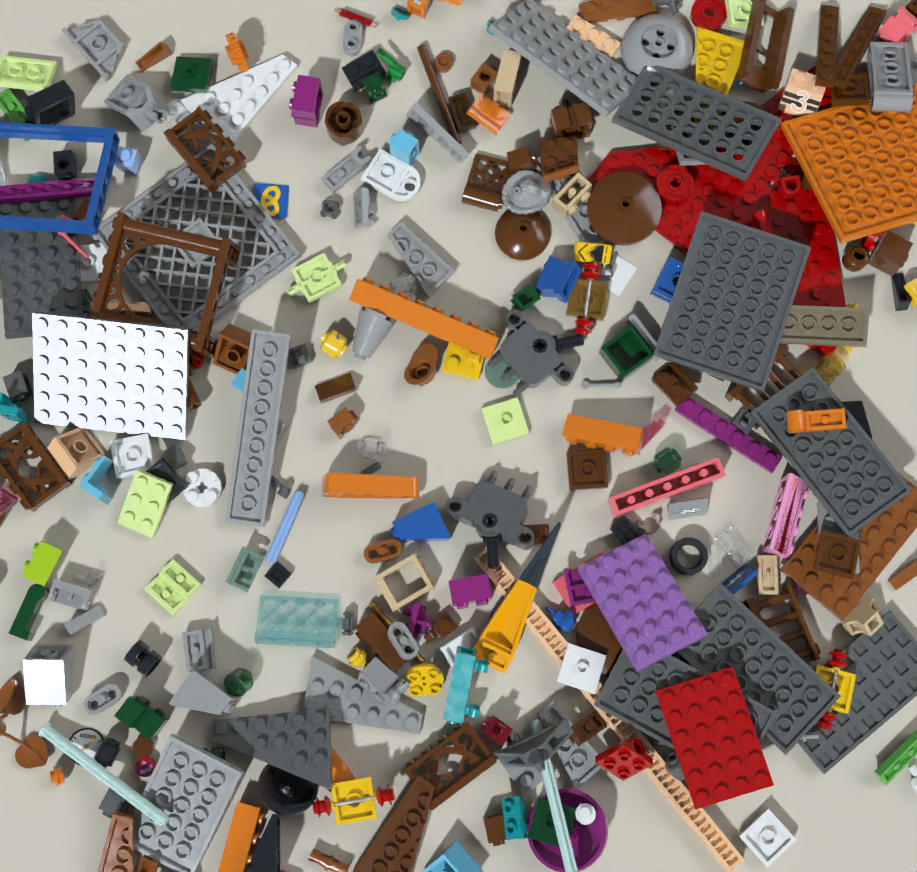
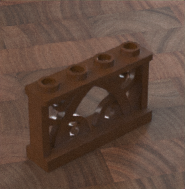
M197 107L194 112L163 133L167 141L212 194L218 190L217 188L247 167L245 163L246 157L240 150L236 151L234 149L235 144L229 137H224L222 134L224 131L219 124L216 123L214 125L206 109L203 111L200 107ZM200 120L205 123L204 128H199L197 124V132L192 131V124ZM188 128L189 133L176 137L178 134H180L182 131ZM193 140L194 147L192 149H187V145H192L190 141ZM197 140H208L216 143L214 160L206 156L194 159L198 151ZM223 145L227 148L226 151H223ZM227 156H231L235 160L234 165L231 167L220 165L221 162L224 164L230 163V161L226 160ZM205 161L210 162L212 164H208V166L205 168L202 167V163ZM218 169L223 171L222 174H220L218 177L212 180V178L217 173Z
M23 421L17 425V428L0 439V451L3 447H12L14 449L13 453L10 451L5 452L8 454L7 459L4 460L0 457V476L4 480L7 479L10 483V490L15 495L18 494L21 500L19 502L24 509L35 512L62 490L70 487L72 483L70 480H67L47 453V448L32 427ZM21 434H24V436L18 442L17 446L13 443H10L17 437H19ZM32 447L33 453L28 455L23 450L25 449L28 452V448ZM21 456L27 459L38 457L42 459L36 467L37 478H27L19 475L18 467ZM43 467H47L48 472L45 474L42 473L44 476L42 478L41 469ZM58 481L56 486L46 491V484ZM19 483L26 485L24 486V488H22ZM40 485L42 490L38 499H31L28 495L29 490H34L36 495L38 491L37 486Z
M464 722L463 724L459 723L454 727L455 732L449 736L446 733L437 740L439 742L437 746L433 748L430 745L421 752L423 754L422 757L418 760L414 757L405 764L407 768L404 769V772L412 783L417 778L416 769L421 765L426 766V772L422 773L423 775L431 774V778L428 780L436 785L434 791L435 798L432 799L430 805L432 811L497 762L469 722L466 724ZM469 734L472 737V746L469 750L464 749L467 741L462 744L459 743L458 738L460 735ZM453 739L454 747H443L445 744H447L449 741ZM477 743L488 757L487 759L483 760L472 752ZM433 753H435L432 760V764L429 761L425 760ZM442 754H458L463 756L459 762V773L461 776L459 780L450 774L437 775L438 764ZM466 758L470 759L467 761V763L471 764V768L469 770H465L463 768V763L466 760ZM448 778L450 783L448 786H443V781L438 783V779Z

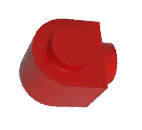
M786 174L777 182L779 194L784 199L794 198L801 188L799 175Z

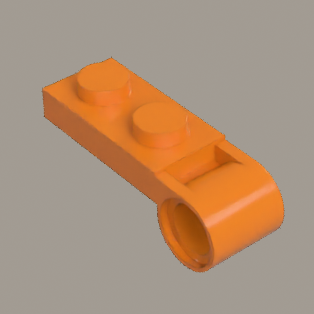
M844 408L805 412L803 410H793L786 412L788 433L847 428Z

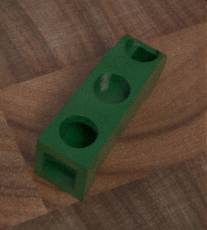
M40 584L30 586L9 634L26 641L33 640L35 634L30 632L43 601L49 596V589L46 586Z

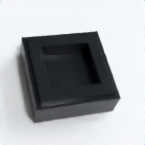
M277 561L265 574V577L280 589L292 573Z

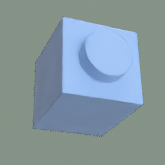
M119 146L114 164L120 172L137 175L142 158L137 150Z

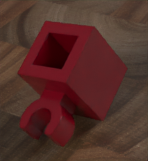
M494 715L491 718L487 716L481 725L484 728L482 732L501 746L513 730Z

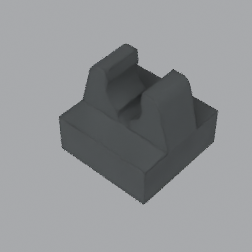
M305 343L289 349V356L295 369L312 362Z
M743 408L731 424L748 434L756 424V421L750 412Z

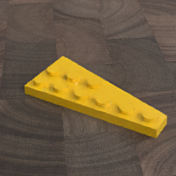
M697 27L695 82L728 95L739 69L744 41ZM706 103L700 105V107L703 109H707L710 107ZM694 118V123L701 121L699 118ZM715 125L708 126V129L711 131L715 128Z

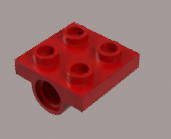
M633 738L629 741L623 740L595 756V763L624 781L652 766L653 758L646 754L643 743L638 738Z

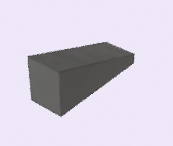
M162 437L174 465L179 469L188 464L177 439Z

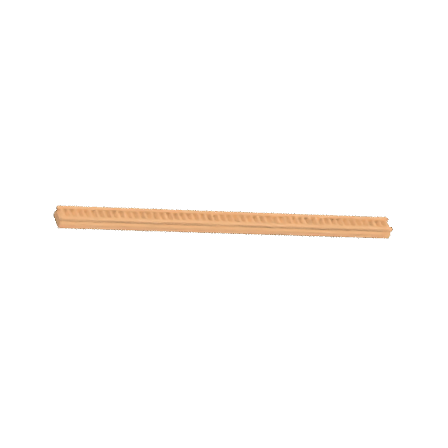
M485 548L473 557V560L485 574H488L490 581L505 598L517 580L500 559L499 568H488L487 548ZM533 601L525 624L561 667L568 643ZM598 682L595 694L580 690L620 741L638 738L643 743L646 754L653 758V765L644 770L727 872H732L735 867L743 863L745 859L703 808L695 810L687 788L665 769V761L643 734L635 727L594 706L603 685Z

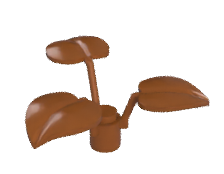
M13 678L0 689V714L5 713L0 716V736L3 735L21 745L15 752L16 762L21 767L28 769L41 767L47 763L49 756L47 743L42 737L30 734L23 742L5 732L6 724L2 720L8 717L9 713L12 715L21 713L26 707L25 691L17 680Z

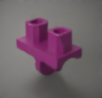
M419 603L414 605L406 604L404 608V614L411 616L409 624H404L415 641H418L420 633H425L426 627L432 628L433 624L428 623L430 615L425 614L427 607Z

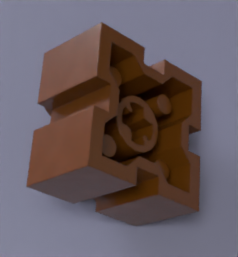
M564 98L561 100L562 105L551 109L549 127L552 138L577 137V139L590 137V128H592L593 120L587 103L578 101L574 102L571 105L572 107H570L568 99Z

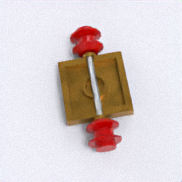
M594 261L583 264L586 272H582L581 275L586 280H577L568 299L566 316L579 317V319L575 320L578 327L573 330L577 332V335L581 334L582 336H588V334L592 333L589 326H592L593 322L590 319L603 321L609 283L594 281L600 278L597 271L601 270V266Z

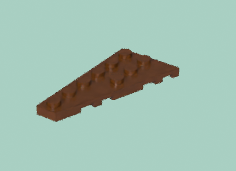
M421 774L417 776L353 872H412L435 791V784Z

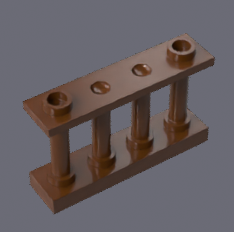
M782 344L777 350L774 362L780 363L796 380L801 374L785 358L787 357L785 352L788 348ZM771 368L769 379L779 390H782L786 385ZM737 384L726 394L725 398L729 402L733 399L739 400L749 412L753 411L756 407L744 395L745 392L743 390L746 387ZM755 390L764 401L771 398L766 390L764 392ZM756 424L753 428L757 430L760 426Z
M791 584L782 586L784 593L762 601H755L754 597L743 601L744 605L768 628L795 618L799 630L779 638L784 643L803 637L807 648L795 653L801 659L810 656L812 661L820 659V648L812 639L796 599L798 598L797 591ZM788 600L792 611L768 620L762 619L760 612L763 608Z

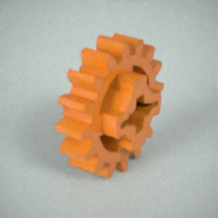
M233 32L226 34L228 46H225V50L232 65L237 64L241 73L248 71L249 67L246 60L250 59L243 41H237Z

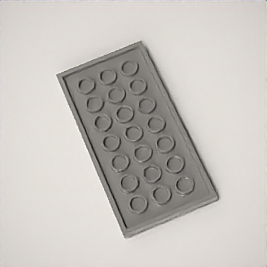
M524 0L493 22L488 29L604 117H607L624 101L637 79L635 75L630 74L620 64L611 60L605 53L596 49L593 44L580 38L578 33L567 29L563 22L558 21L533 0Z

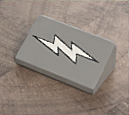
M708 498L670 503L667 506L669 519L675 520L707 514Z

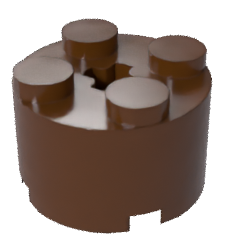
M343 101L335 102L329 106L325 115V125L329 137L341 146L355 142L363 133L362 117L358 107L353 103Z

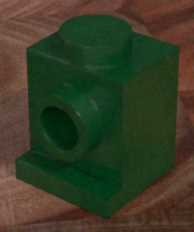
M378 72L362 80L363 90L371 104L388 97L385 83Z
M528 282L511 294L513 298L510 301L515 309L520 308L523 311L540 300L541 297L533 285ZM522 294L527 295V299L524 301L520 299Z

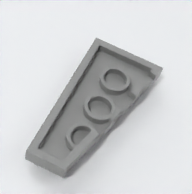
M417 102L411 106L406 116L442 148L448 151L455 161L463 163L470 154Z
M401 221L388 233L389 239L428 298L455 273L453 268Z
M554 701L538 714L542 723L543 718L549 723L548 715L555 717L556 723L566 719L570 726L573 725ZM570 736L557 751L575 790L602 768L595 763V756L598 753L588 741L578 747Z

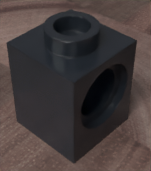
M73 151L53 152L54 173L61 180L78 178L77 157ZM69 164L67 168L62 169L64 165Z

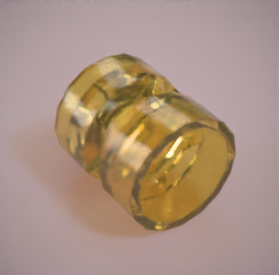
M827 352L820 359V363H816L813 366L828 386L835 380V376L838 377L846 369L845 363L832 352Z

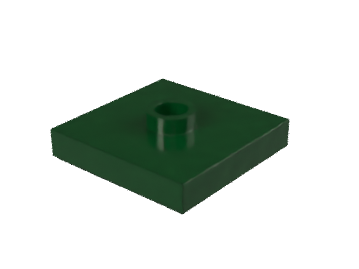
M176 56L170 85L171 91L207 93L213 66L212 58Z
M538 797L527 838L559 847L549 801ZM562 805L569 836L571 837L576 818V809Z

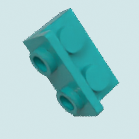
M0 393V415L6 420L29 423L30 417L25 414V410L19 409V406L15 405L12 399L4 393Z
M523 797L502 798L506 840L526 839L527 825Z

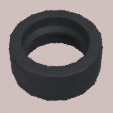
M692 537L683 538L672 546L669 554L670 563L678 573L693 575L706 566L708 552L705 545L698 539ZM684 545L694 546L700 553L698 564L692 568L683 567L677 559L678 550Z

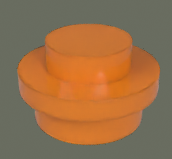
M54 766V771H50L51 783H56V787L64 783L62 767L57 768V766Z

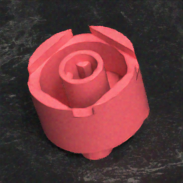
M902 6L897 10L899 13L897 16H891L884 23L877 36L883 42L908 43L910 40L908 36L917 31V18Z

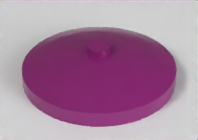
M558 789L562 805L577 809L579 805L587 803L592 805L596 811V818L591 824H581L575 818L570 837L578 872L583 871L600 858L608 840L607 819L601 806L588 794L575 789ZM547 794L542 799L548 800ZM536 804L533 807L528 819L527 836L531 826ZM528 838L531 850L542 864L554 871L565 872L559 847Z

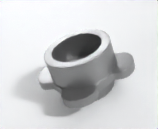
M324 200L320 215L336 219L340 203Z

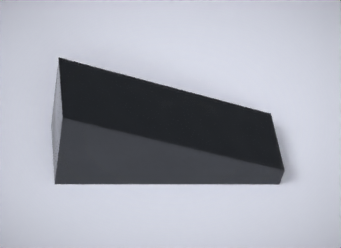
M895 273L891 276L895 311H904L908 309L911 300L909 293L904 288L906 282L903 273Z

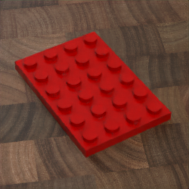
M733 666L655 690L695 810L774 786Z

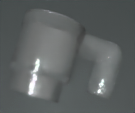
M180 99L172 101L167 106V119H163V124L171 129L175 126L171 122L172 119L178 124L190 115V111Z

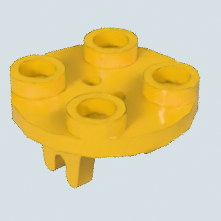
M435 664L415 665L407 671L404 678V684L406 681L409 683L410 687L407 690L413 697L439 694L444 682L443 673Z

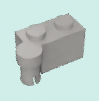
M376 657L359 673L358 677L361 687L365 690L369 689L378 702H384L386 705L389 703L396 705L400 701L401 695L410 687L407 681L405 684L403 683L405 679H399L393 671Z

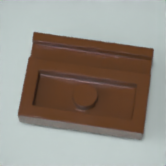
M673 362L651 378L652 382L676 407L698 390V387Z

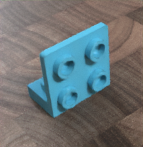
M102 455V457H98L95 460L90 473H86L83 476L80 487L108 505L112 498L108 496L109 492L99 485L112 469L114 463L111 459Z

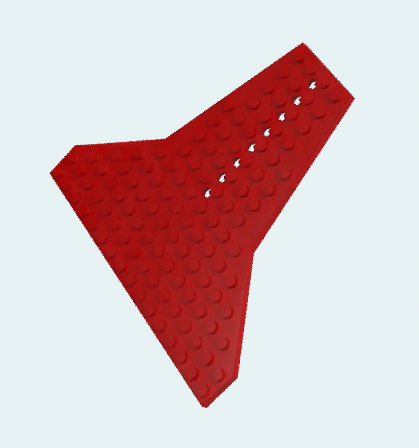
M816 65L809 69L807 73L815 75ZM829 87L825 88L817 112L832 108ZM783 90L761 105L768 113L781 118V123L798 118L797 116L777 110ZM781 123L747 181H743L709 165L683 166L694 178L693 190L683 202L672 203L661 199V218L654 231L686 255L701 211L754 228L752 213L766 210L771 234L811 247L792 305L844 307L846 305L833 228L814 191L805 189L801 184L799 192L792 199H784L779 194L777 182L783 176L779 174L780 168L785 169L787 174L799 175L800 183L804 175L799 162L796 160L792 162L790 160L791 156L789 155L795 154L781 129ZM658 147L610 152L589 177L588 181L594 187L598 181L610 174L630 172L644 177L656 189L658 174L667 166L679 165L677 152L673 149L660 150ZM723 147L716 148V151L719 153H723L726 151V149ZM739 154L733 156L735 160L743 159ZM673 180V182L670 183V185H672L675 188L677 186H680V184L677 183V180ZM768 182H774L777 188L769 189ZM807 345L825 360L837 348V346Z

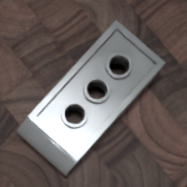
M870 42L869 54L867 53L866 57L871 99L870 110L910 112L913 103V84L908 43Z

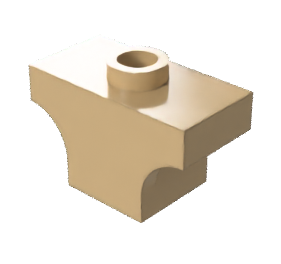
M869 595L855 606L844 620H841L844 629L851 636L858 633L872 636L884 624L878 613L880 609L874 598Z

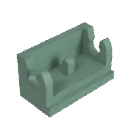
M242 546L226 583L248 592L264 560V556Z

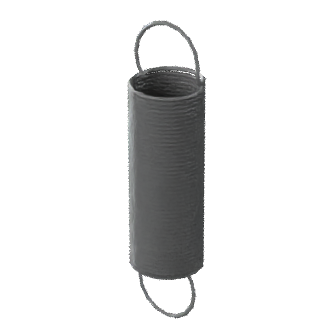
M375 462L361 471V474H372L381 468L380 464L382 463Z

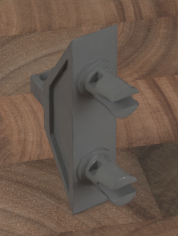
M548 715L549 723L543 718L545 729L520 740L521 737L518 733H513V740L510 735L508 736L509 746L494 754L503 766H535L539 773L545 770V761L558 751L574 733V730L566 719L556 723L555 717Z

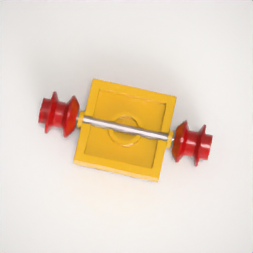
M834 649L833 652H829L832 655V659L827 660V662L834 667L828 668L820 665H815L814 671L841 695L820 720L816 722L819 724L818 728L826 730L836 727L832 724V720L837 719L834 713H831L832 710L849 714L856 674L840 671V668L847 666L844 663V659L849 657L845 655L846 651Z
M365 777L333 783V789H331L333 800L330 801L326 795L324 800L321 801L316 797V801L312 802L314 814H318L319 818L321 813L325 812L330 816L332 809H334L336 824L343 825L377 819L375 801L381 807L387 801L392 805V801L395 800L394 789L389 788V784L383 790L378 786L376 793H374L372 778Z

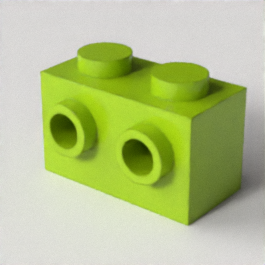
M41 540L40 543L36 542L31 550V553L34 554L30 561L26 560L22 571H24L23 577L45 586L64 549L44 540Z

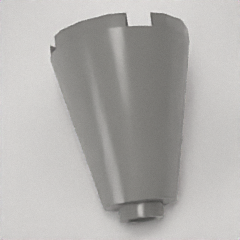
M361 305L352 350L355 352V357L365 360L366 357L371 358L394 326L396 320L392 318L390 320V317L369 308L366 309V307Z

